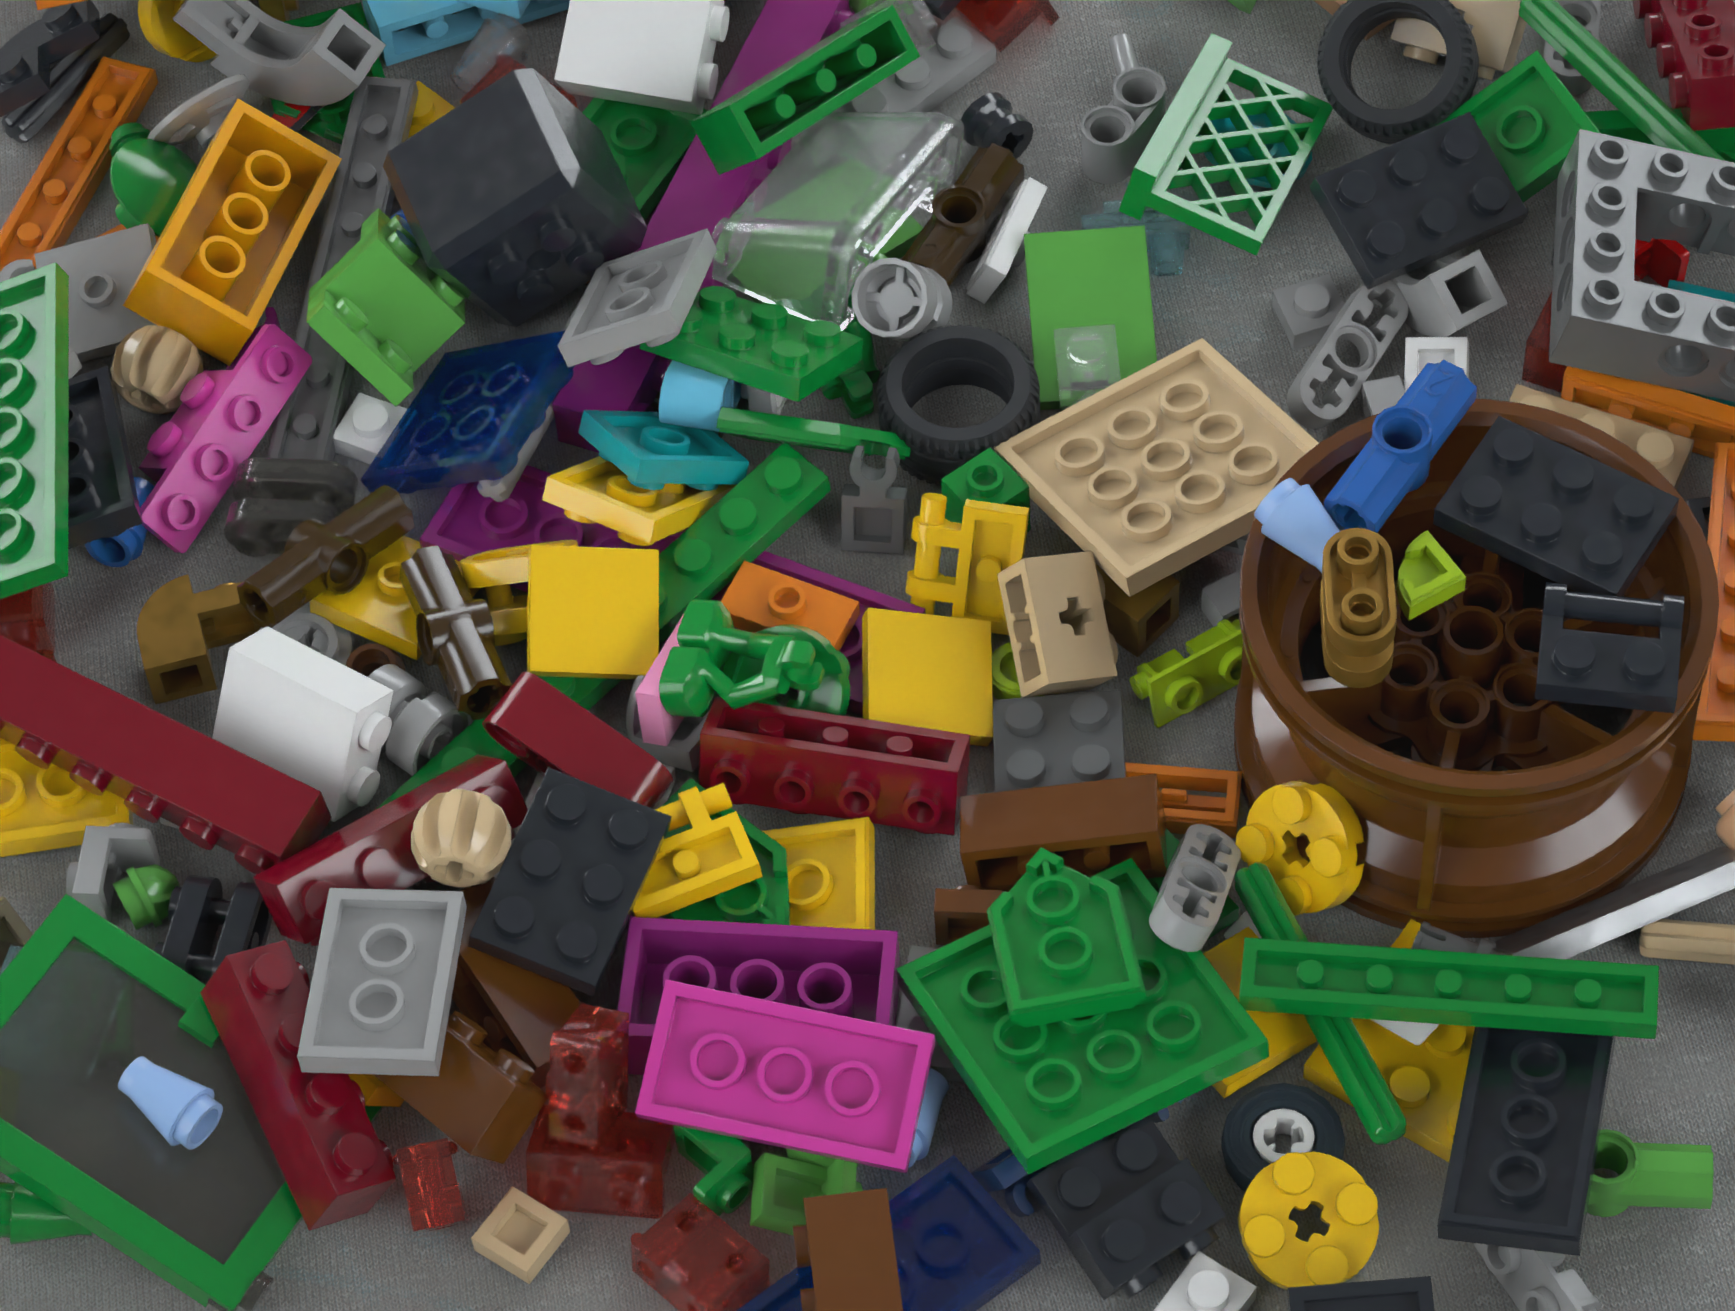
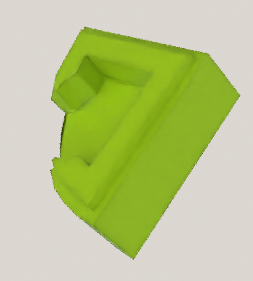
M1428 530L1420 534L1409 544L1398 570L1397 597L1399 605L1408 621L1465 591L1466 576Z

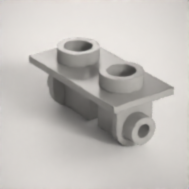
M1478 1243L1474 1245L1489 1270L1496 1276L1519 1311H1599L1602 1306L1601 1302L1592 1295L1574 1268L1560 1273L1555 1271L1553 1267L1559 1266L1565 1259L1564 1254Z

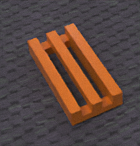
M1125 762L1126 777L1157 775L1159 788H1163L1160 794L1166 818V828L1171 833L1185 834L1191 825L1204 824L1224 832L1230 838H1236L1242 771ZM1186 790L1227 793V796L1225 798L1188 795Z

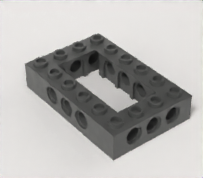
M1579 129L1557 178L1549 362L1735 402V302L1634 281L1635 239L1650 242L1652 238L1676 240L1682 245L1697 248V253L1709 255L1710 251L1735 256V163Z

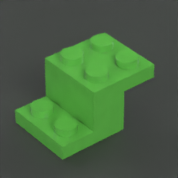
M378 208L362 223L361 240L309 289L307 324L396 407L413 391V373L465 324V296L427 266L408 222L397 214L390 219Z

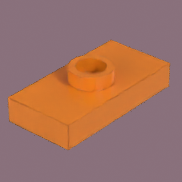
M745 560L721 600L730 612L733 625L736 628L756 633L760 630L784 624L800 625L823 635L838 651H840L860 615L859 601Z

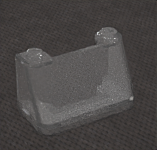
M941 112L830 113L805 129L800 141L731 218L724 217L716 225L711 236L717 248L713 261L712 278L765 303L781 305L788 310L789 314L810 321L824 320L839 325L841 331H843L854 318L853 309L848 307L849 292L859 274L866 266L873 263L874 256L917 206L932 213V202L935 195L956 182L964 135L963 122Z

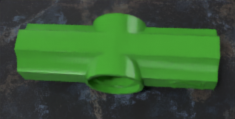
M1600 1130L1594 1170L1601 1168L1610 1169L1618 1173L1619 1176L1606 1179L1598 1177L1593 1173L1587 1209L1589 1214L1599 1217L1616 1216L1625 1211L1629 1206L1711 1209L1714 1175L1711 1145L1633 1143L1629 1137L1619 1131Z

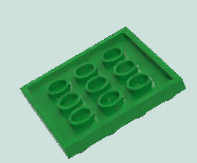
M1132 858L1096 875L1120 887L1146 993V998L1134 1008L1026 1028L1011 1022L989 925L896 968L899 987L931 1034L935 1035L936 1041L1028 1175L1269 1057L1268 1039L1202 951L1186 952L1176 949L1162 941L1153 932L1149 924V917L1158 893Z

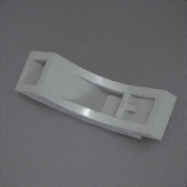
M185 0L173 17L175 22L217 54L210 65L228 77L244 74L250 81L248 89L275 100L296 105L323 106L344 99L359 87L386 46V44L340 8L324 23L314 27H299L284 23L266 14L249 0Z
M1480 250L1461 259L1447 255L1390 280L1397 284L1408 303V315L1404 323L1428 337H1447L1508 304Z

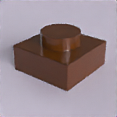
M961 885L954 889L935 888L934 921L936 945H947L988 926L987 909L1002 893V890H986L976 885Z

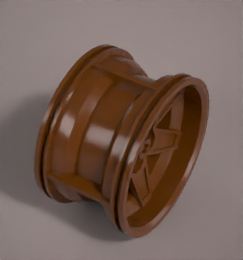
M1476 399L1430 461L1429 474L1425 483L1418 489L1406 493L1378 531V534L1387 541L1392 551L1394 581L1397 580L1398 570L1409 544L1420 534L1428 530L1466 576L1465 591L1408 621L1399 605L1397 591L1395 590L1397 619L1392 667L1389 674L1381 682L1365 688L1348 687L1340 684L1332 677L1303 680L1299 663L1303 647L1312 629L1322 635L1320 615L1322 573L1315 566L1261 533L1262 524L1256 518L1254 519L1245 544L1240 572L1239 621L1243 648L1242 671L1238 684L1234 719L1237 771H1242L1241 788L1249 809L1267 789L1298 780H1303L1302 782L1311 785L1322 783L1338 791L1351 805L1362 827L1364 839L1363 843L1356 844L1358 855L1356 866L1364 864L1358 887L1340 905L1364 917L1399 929H1404L1409 921L1413 919L1420 924L1426 921L1431 926L1462 938L1501 937L1511 935L1621 889L1642 871L1658 852L1670 833L1681 807L1691 764L1694 726L1702 686L1706 679L1713 652L1719 612L1716 570L1712 553L1702 528L1688 504L1674 486L1650 462L1606 432L1576 418L1518 402ZM1378 414L1347 426L1317 444L1297 460L1274 487L1288 478H1293L1300 486L1309 484L1324 506L1325 498L1370 440L1372 425ZM1498 416L1679 498L1675 518L1623 595V597L1662 601L1663 594L1684 596L1685 598L1678 691L1674 713L1634 709L1623 729L1615 736H1612L1565 711L1561 705L1568 704L1569 702L1535 699L1543 609H1523V589L1525 584L1545 591L1546 582H1556L1433 525L1436 506ZM1566 588V591L1576 592L1569 588ZM1569 619L1563 622V629L1658 638L1659 628L1579 619ZM1398 683H1410L1415 686H1404ZM1514 703H1522V704H1526V705H1528V706H1527V707L1516 706V705H1514ZM1400 748L1407 749L1411 754L1410 759L1393 754L1390 751ZM1497 766H1504L1508 771H1493V769ZM1306 835L1297 837L1299 854L1309 862L1310 859L1305 850L1310 842Z

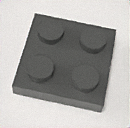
M1121 690L993 700L995 792L1126 777Z

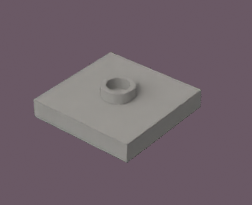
M148 223L34 254L37 269L56 262L69 275V348L75 350L80 363L114 354L117 346L127 334L146 325H156L123 306L156 245L154 230Z

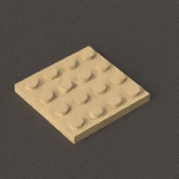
M1201 338L1009 438L1006 442H1001L1000 445L994 446V449L1028 484L1029 497L1084 552L1093 551L1095 563L1130 597L1248 534L1255 519L1254 513L1260 502L1297 460L1319 443L1207 341Z

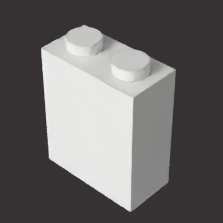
M570 0L554 80L566 93L702 115L705 98L712 99L716 91L718 66L712 62L716 42H723L727 35L730 17L729 8L724 6V0Z
M266 626L229 647L212 739L321 791L332 816L331 821L335 822L357 807H362L369 803L378 789L380 774L377 771L381 748L387 740L392 726V721L388 714L394 690Z

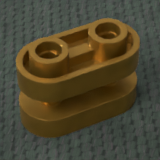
M1349 528L1334 534L1327 541L1323 550L1320 615L1324 665L1334 680L1348 687L1365 688L1378 684L1389 674L1393 662L1397 609L1392 551L1387 541L1381 535L1364 528Z

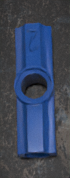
M1444 359L1436 364L1427 363L1395 406L1384 409L1376 416L1372 425L1370 440L1324 501V508L1340 531L1349 528H1364L1378 533L1406 493L1418 489L1425 483L1429 474L1430 461L1476 400L1477 386L1467 378L1462 368Z

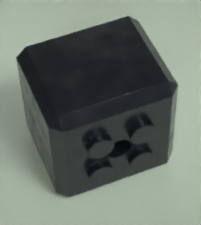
M534 68L516 69L509 72L388 151L383 164V168L427 266L499 324L513 327L519 326L591 280L596 269L604 262L629 255L641 248L647 231L644 219L602 131Z

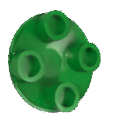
M144 138L135 139L124 144L112 157L110 166L111 185L119 202L116 205L115 213L120 223L127 229L148 223L154 230L155 236L160 237L198 165L184 152L165 142Z

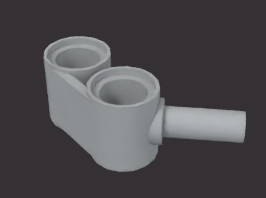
M1127 34L1115 35L1108 43L1118 74L1113 83V99L1108 105L1091 109L1085 114L1081 122L1082 170L1089 179L1101 184H1115L1123 181L1131 174L1165 115V81L1156 71L1139 67L1131 38Z

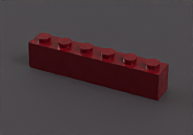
M0 635V738L16 745L15 750L30 763L43 769H48L52 763L70 772L69 777L81 788L92 794L102 796L107 790L125 799V806L137 816L152 823H157L161 817L179 826V832L186 839L201 848L212 850L215 845H218L234 853L235 860L245 869L256 875L316 843L331 820L332 816L321 791Z

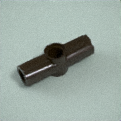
M994 143L990 147L978 148L956 182L935 195L932 202L931 218L902 260L935 270L945 279L948 287H950L965 264L978 259L982 255L986 247V233L1024 179V165L1015 159L1011 150Z
M382 485L327 524L318 519H308L301 522L288 537L284 553L237 586L240 604L246 608L254 623L262 628L266 626L272 628L325 590H329L336 595H344L352 591L365 576L369 559L415 528L412 510L406 506L399 492L387 485Z
M439 546L417 549L409 560L401 563L399 579L416 615V633L421 655L427 665H438L458 712L467 713L471 716L472 720L485 719L512 686L495 649L494 625L490 610L485 600L481 598L472 599L452 554L442 552Z

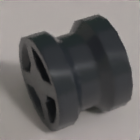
M998 92L988 93L974 101L961 117L958 128L960 136L968 144L986 148L994 143L1011 150L1015 159L1020 157L1027 149L1032 140L1034 130L1032 124L1024 116L1012 113L1011 103L1004 95Z

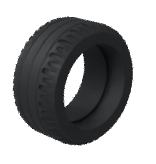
M1348 0L1337 9L1325 27L1318 49L1317 68L1319 81L1325 97L1337 114L1361 135L1378 142L1393 144L1435 127L1453 111L1471 99L1478 79L1479 56L1474 36L1468 24L1449 0ZM1397 18H1416L1429 22L1440 32L1446 44L1444 71L1434 89L1417 103L1400 109H1380L1365 103L1357 95L1351 82L1353 56L1363 38L1378 25Z
M941 326L934 330L929 329L925 333L921 332L917 337L910 338L908 342H904L889 357L878 383L877 400L880 431L896 433L911 448L910 457H905V460L900 459L899 465L904 471H908L911 476H916L919 480H926V483L929 484L935 483L936 486H941L942 478L990 447L995 451L994 446L996 447L1001 442H1006L1009 438L1040 423V386L1037 373L1029 357L1021 347H1018L1014 341H1010L1008 337L1002 336L998 332H992L988 328L982 329L980 326ZM951 385H972L984 388L999 396L1007 404L1000 413L990 420L963 428L943 427L930 423L912 410V407L928 393Z

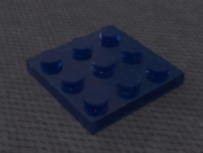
M565 330L444 353L360 479L370 493L382 485H387L399 492V494H411L419 490L438 487L451 488L459 484L476 481H495L510 473L518 462L517 455L531 433L537 430L545 421L546 410L558 391L568 384L574 375V366H567L558 348Z

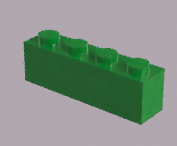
M893 4L849 23L690 123L715 169L721 175L766 155L920 57V54Z

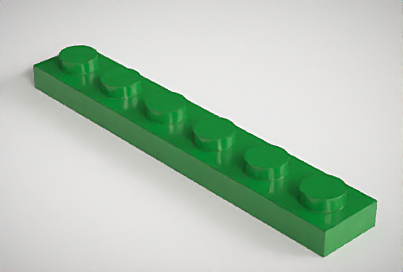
M1245 937L1239 1002L1247 1011L1655 1039L1658 1015L1659 966Z

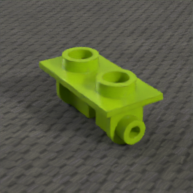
M1223 619L1216 626L1185 642L1186 651L1191 655L1187 658H1184L1174 648L1148 663H1142L1137 666V674L1129 679L1130 685L1139 699L1150 698L1154 725L1157 728L1183 714L1191 712L1196 707L1239 684L1242 671L1243 648L1239 619L1233 622Z

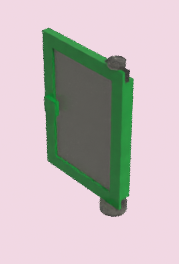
M65 894L0 975V1172L204 1307L210 1304L219 1311H236L238 1307L245 1311H254L274 1281V1278L264 1271L303 1217L200 992L205 987V984L82 903ZM144 1056L162 1068L214 1090V1099L223 1106V1112L214 1131L200 1146L192 1150H188L182 1144L171 1146L130 1097L118 1089V1083L123 1072L136 1058ZM365 1106V1111L371 1124L381 1112L383 1106Z

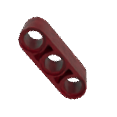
M523 671L482 723L486 732L498 744L543 776L549 767L649 808L655 806L674 781L668 769L651 754L545 680L530 672Z

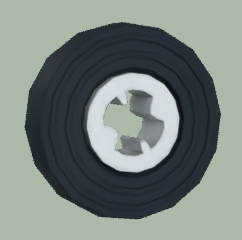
M1288 1083L1260 1086L1241 1097L1226 1117L1221 1139L1224 1162L1227 1172L1243 1191H1246L1251 1181L1264 1167L1285 1155L1275 1152L1277 1134L1291 1135L1292 1146L1290 1153L1320 1152L1343 1160L1345 1137L1340 1117L1324 1097L1307 1087Z

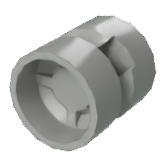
M898 258L879 259L866 266L856 278L851 293L852 309L858 322L872 334L901 342H908L910 338L917 337L919 333H925L929 329L934 330L937 327H945L948 324L952 311V295L944 278L933 269Z
M395 664L383 665L368 676V678L394 690L388 717L391 718L392 726L380 753L386 752L387 758L410 775L413 776L468 726L467 713L458 712L454 703L436 691L427 695L426 686Z

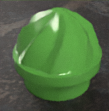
M157 864L135 869L133 866L126 869L128 876L112 884L135 929L138 930L153 922L155 928L162 925V920L168 916L172 891L176 886H179L176 876Z

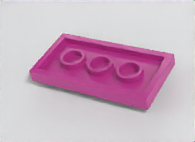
M665 980L635 1114L638 1118L907 1173L936 1037L930 1033Z

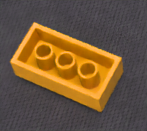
M237 99L209 144L123 306L158 326L177 331L188 338L198 349L230 366L253 333L342 158L244 101Z

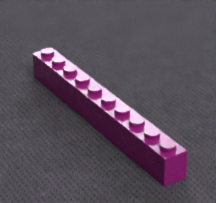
M767 0L709 110L855 21L856 13L850 11L849 0ZM696 134L647 226L641 248L633 253L708 229L717 251L698 292L702 288L709 286L722 287L725 270L723 257L735 259L747 235V228L744 224L751 220L753 214L760 215L763 212L769 195V183L776 171L782 172L785 169L790 157L793 137L761 158L719 175ZM639 344L626 348L618 357L603 364L593 365L589 360L572 366L552 404L558 441L599 453L593 445L579 434L583 410L654 412L652 403L658 392H661L665 373L672 360L641 350Z

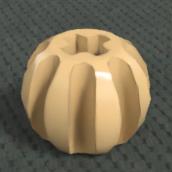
M146 325L127 334L117 346L111 366L113 384L116 386L117 392L128 403L149 413L165 415L178 410L182 404L180 396L184 387L193 377L203 373L202 360L198 354L197 347L177 331L157 325Z
M452 789L450 792L437 793L420 808L413 822V830L411 832V850L420 869L430 875L432 880L459 888H470L472 885L485 884L500 871L511 846V826L502 807L492 802L491 798L487 795L465 789Z

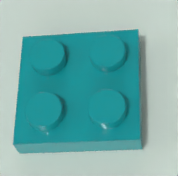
M583 410L579 434L599 451L601 458L617 466L628 476L627 480L637 487L660 490L664 488L665 483L686 484L695 489L711 491L716 490L719 484L737 485L746 477L749 461L713 431L661 423L659 421V412Z

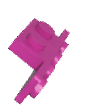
M275 324L263 325L233 370H207L193 377L184 387L180 396L182 404L172 419L161 425L153 433L147 444L149 453L138 468L157 484L140 508L142 525L176 553H185L189 549L312 364L311 355Z

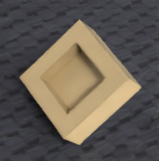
M512 1186L471 1237L474 1251L530 1284L570 1233L568 1219Z

